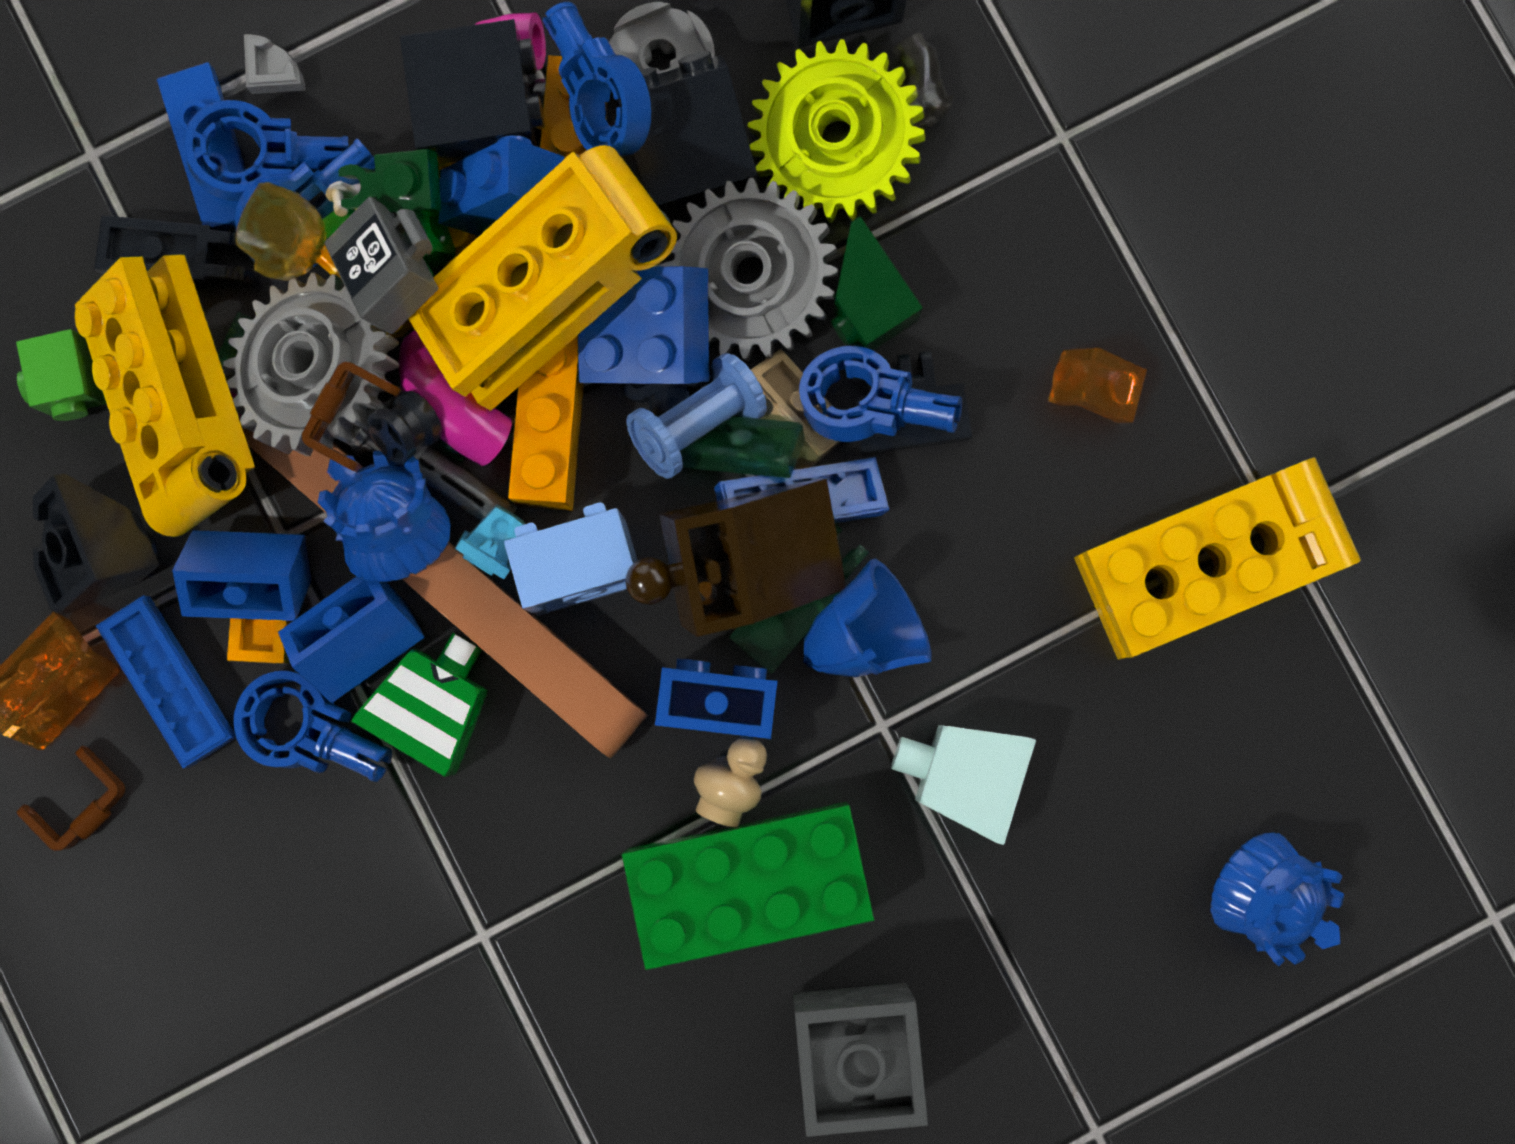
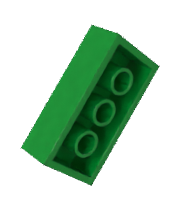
M847 802L740 824L737 827H726L628 848L622 853L645 970L874 921L851 810Z

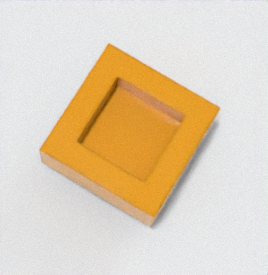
M230 618L227 661L290 664L278 631L293 621Z

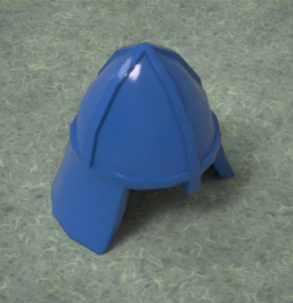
M876 558L870 560L856 578L839 594L835 595L833 601L816 616L804 639L803 663L811 669L826 674L856 678L871 673L878 675L883 671L932 661V651L928 636L913 603L894 574Z

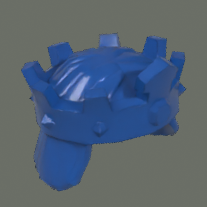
M380 450L373 451L374 464L360 468L358 472H354L330 459L327 473L333 480L339 483L332 493L327 490L320 491L317 502L327 513V518L324 522L336 532V540L343 542L345 562L351 573L358 578H364L369 581H397L408 578L410 574L416 575L427 569V565H432L440 557V553L444 552L450 540L451 525L445 508L430 495L426 486V479H423V473H420L418 459L413 457L404 464H397L389 460ZM345 455V456L349 457L350 459L354 460L353 456H351V455Z
M1274 832L1263 833L1253 837L1229 858V862L1225 864L1219 874L1220 877L1216 880L1210 904V912L1215 924L1219 928L1232 933L1247 935V938L1256 945L1257 952H1267L1278 966L1285 961L1282 956H1285L1294 965L1303 961L1306 955L1299 946L1310 936L1316 939L1314 943L1321 949L1340 944L1339 926L1331 920L1328 923L1322 920L1327 906L1340 908L1343 905L1345 894L1332 888L1331 884L1340 883L1343 876L1339 872L1322 868L1321 861L1312 863L1305 857L1300 856L1280 833L1275 834Z

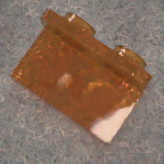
M53 611L0 665V732L6 737L37 750L45 749L100 694L104 687L119 673V669L114 662L93 652L68 618Z

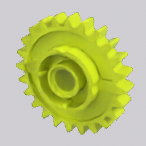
M840 39L835 53L830 54L826 51L823 43L819 41L817 42L816 54L813 58H808L805 53L798 49L795 51L797 65L794 68H790L781 62L776 64L782 77L779 82L766 79L762 81V85L769 98L767 100L757 99L752 101V106L762 118L748 122L747 127L752 134L761 138L749 146L753 156L765 157L756 165V171L760 177L773 175L767 187L772 181L776 182L780 193L787 190L784 198L795 190L800 196L799 202L803 201V208L811 204L816 210L823 208L829 223H833L839 209H845L850 220L854 221L857 215V206L860 204H864L874 214L877 212L875 198L878 195H883L891 201L896 199L891 185L894 181L905 184L911 182L910 175L903 166L905 164H920V153L912 148L911 145L924 142L925 132L923 129L912 125L924 119L923 107L909 106L918 97L915 85L900 87L906 78L905 70L902 66L887 72L889 65L887 53L883 52L873 61H870L866 43H862L855 54H849L845 40ZM843 121L851 126L848 136L840 142L830 143L822 138L825 128L832 122Z

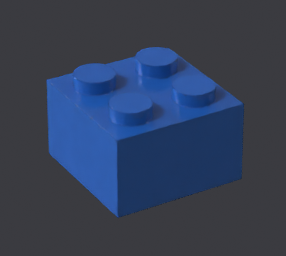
M664 266L637 271L642 279L578 334L579 383L689 384L709 382L708 268Z

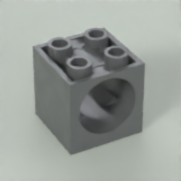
M906 983L793 993L806 1137L928 1126L916 1001Z

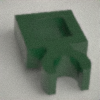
M422 149L375 154V172L369 168L353 164L345 165L338 169L340 177L358 179L361 185L360 192L356 197L341 199V206L344 208L356 210L368 197H372L385 205L391 213H396L402 209H409L415 213L441 211L438 157L435 151Z

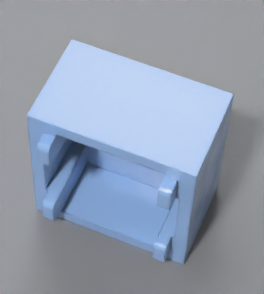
M600 502L584 507V518L539 531L534 523L524 524L515 528L516 537L505 540L504 545L524 610L539 616L627 590L625 584L626 574L630 566L637 561L626 520L617 508L606 511L605 505Z

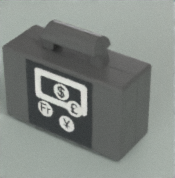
M368 197L324 243L360 318L389 334H394L439 289L423 259L425 253L430 256L432 244L415 212L412 210L402 209L396 213H391L385 205L372 197Z

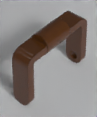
M346 361L338 365L329 383L326 382L309 413L311 417L302 432V441L311 449L354 472H358L361 464L320 442L329 424L331 425L355 375L398 397L401 389Z
M83 745L75 752L76 756L108 790L98 800L94 799L71 822L70 828L61 837L30 806L23 804L16 811L17 815L54 851L70 849L81 838L88 839L112 815L110 809L125 793L123 782L89 748Z

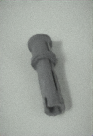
M382 401L381 403L384 408L389 409V405ZM362 428L353 440V443L359 447L366 444L374 451H379L370 436L369 430ZM420 445L416 448L414 457L418 459L420 473H423L422 478L426 479V484L481 522L496 504L506 508L513 514L515 513L517 505L511 504L432 446ZM422 458V459L425 460L427 463H429L430 465H432V466L434 467V469L430 468L429 466H427L425 463H423V462L420 461L419 459ZM442 475H446L447 477H449L451 480H453L454 482H456L458 485H460L461 487H463L464 489H466L468 492H470L471 494H473L475 497H477L478 499H480V500L482 501V503H480V502H478L477 500H475L473 497H471V496L468 495L466 492H464L463 490H461L460 488H458L456 485H454L453 483H451L449 480H447L446 478H444Z

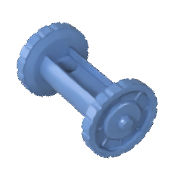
M724 353L714 359L711 364L713 382L661 416L657 417L645 408H639L627 416V429L635 448L647 465L659 476L669 479L681 472L683 462L680 451L733 415H737L741 420L748 423H753L765 415L767 402L763 389L753 372L735 355Z

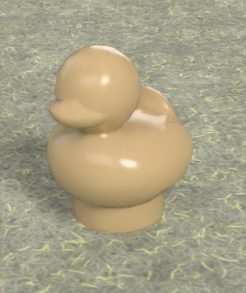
M748 736L739 738L731 744L727 756L717 757L710 763L698 767L694 777V784L701 796L696 807V812L699 815L725 826L737 827L742 814L757 806L761 799L762 790L752 776L763 772V767L767 760L766 749L759 740Z

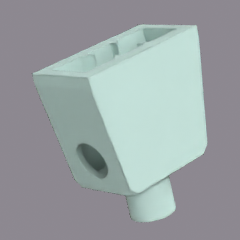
M938 725L932 746L901 737L891 769L921 778L915 799L917 802L996 843L1004 845L1036 740L1029 737Z

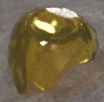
M262 182L257 185L242 211L235 235L236 245L254 259L255 271L266 277L283 281L296 279L307 274L322 257L324 243L327 239L324 222L316 207L299 193L270 182Z

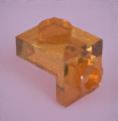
M1101 348L1064 350L1054 371V382L1049 401L1058 406L1078 405L1117 423H1133L1147 370Z

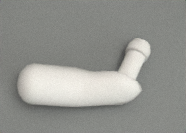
M336 181L329 185L326 190V197L334 203L333 209L336 215L340 217L347 215L348 209L341 206V199L356 196L360 192V183L350 185L342 181Z

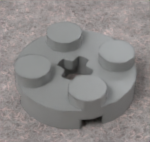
M651 2L633 8L619 19L614 27V35L609 41L616 55H623L636 64L639 70L650 68L647 63L652 61V50L660 48L664 54L673 52L676 58L670 61V68L662 71L656 68L657 74L679 68L678 60L694 53L710 51L712 58L715 57L713 40L703 21L689 10H687L686 14L680 9L671 8L670 3Z

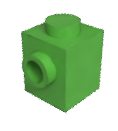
M69 329L16 342L22 369L17 374V384L22 398L29 404V407L52 416L53 420L69 421L87 416L88 408L106 404L103 391L96 386L93 379V360L86 339L78 332Z

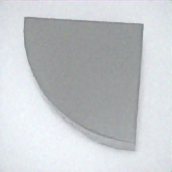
M244 34L246 88L251 94L306 90L304 78L298 65L283 48L265 37Z

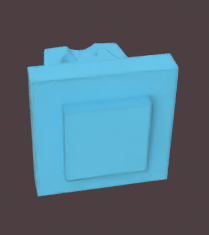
M496 504L471 533L464 530L455 549L464 554L463 558L489 575L492 576L494 573L505 579L511 566L504 541L515 538V528L524 525L525 522L506 508Z

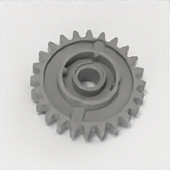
M749 178L743 193H739L731 181H726L725 196L723 198H718L709 189L705 190L707 206L701 209L689 202L686 206L692 217L691 221L684 223L674 220L672 223L681 234V238L679 241H676L671 251L675 255L674 260L660 264V267L687 266L708 268L709 347L719 340L720 355L724 353L731 354L734 348L739 346L742 358L750 361L755 347L759 346L767 358H772L776 342H781L787 349L792 351L794 349L792 334L798 331L810 338L812 332L807 324L808 319L814 317L825 320L827 317L818 306L819 301L823 299L831 300L836 297L834 291L824 285L826 280L836 278L840 273L836 267L825 264L827 259L838 253L835 245L821 244V240L830 232L829 227L826 223L811 225L817 214L816 208L811 204L801 210H797L800 200L799 194L793 190L784 199H780V189L774 181L770 183L764 193H760L754 178ZM749 257L762 259L763 272L760 278L751 284L739 283L736 276L739 264Z
M311 273L307 284L292 276L289 279L288 291L286 293L275 286H271L270 303L265 305L254 300L252 304L256 312L255 318L253 320L247 318H240L238 320L240 326L245 331L242 338H231L228 341L232 347L238 350L236 357L224 361L223 366L235 371V376L227 380L229 390L237 394L233 402L236 411L242 414L240 419L241 426L254 432L253 438L286 454H290L294 450L304 456H311L313 449L303 443L302 432L311 417L309 413L326 382L329 383L339 364L346 361L351 362L387 381L385 373L399 367L397 361L387 356V352L399 345L398 340L386 333V331L360 318L342 279L334 274H331L326 281L318 274ZM355 375L346 391L347 395L331 425L329 424L320 442L330 448H333L334 438L348 445L352 443L351 428L357 425L368 430L366 413L370 409L376 411L384 408L377 397L381 391L385 390Z

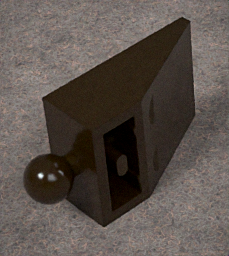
M823 477L659 513L669 564L666 565L657 558H642L630 566L625 578L626 589L630 596L637 602L646 605L661 602L669 595L671 589L674 588L681 626L696 637L754 624L840 592L846 587L827 478ZM699 527L701 531L700 540L691 546L688 529ZM709 582L712 588L711 595L708 599L702 601L699 584Z

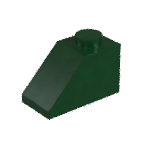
M860 216L852 221L850 225L833 311L836 318L832 319L831 322L836 333L846 346L856 345L875 350L919 320L923 307Z

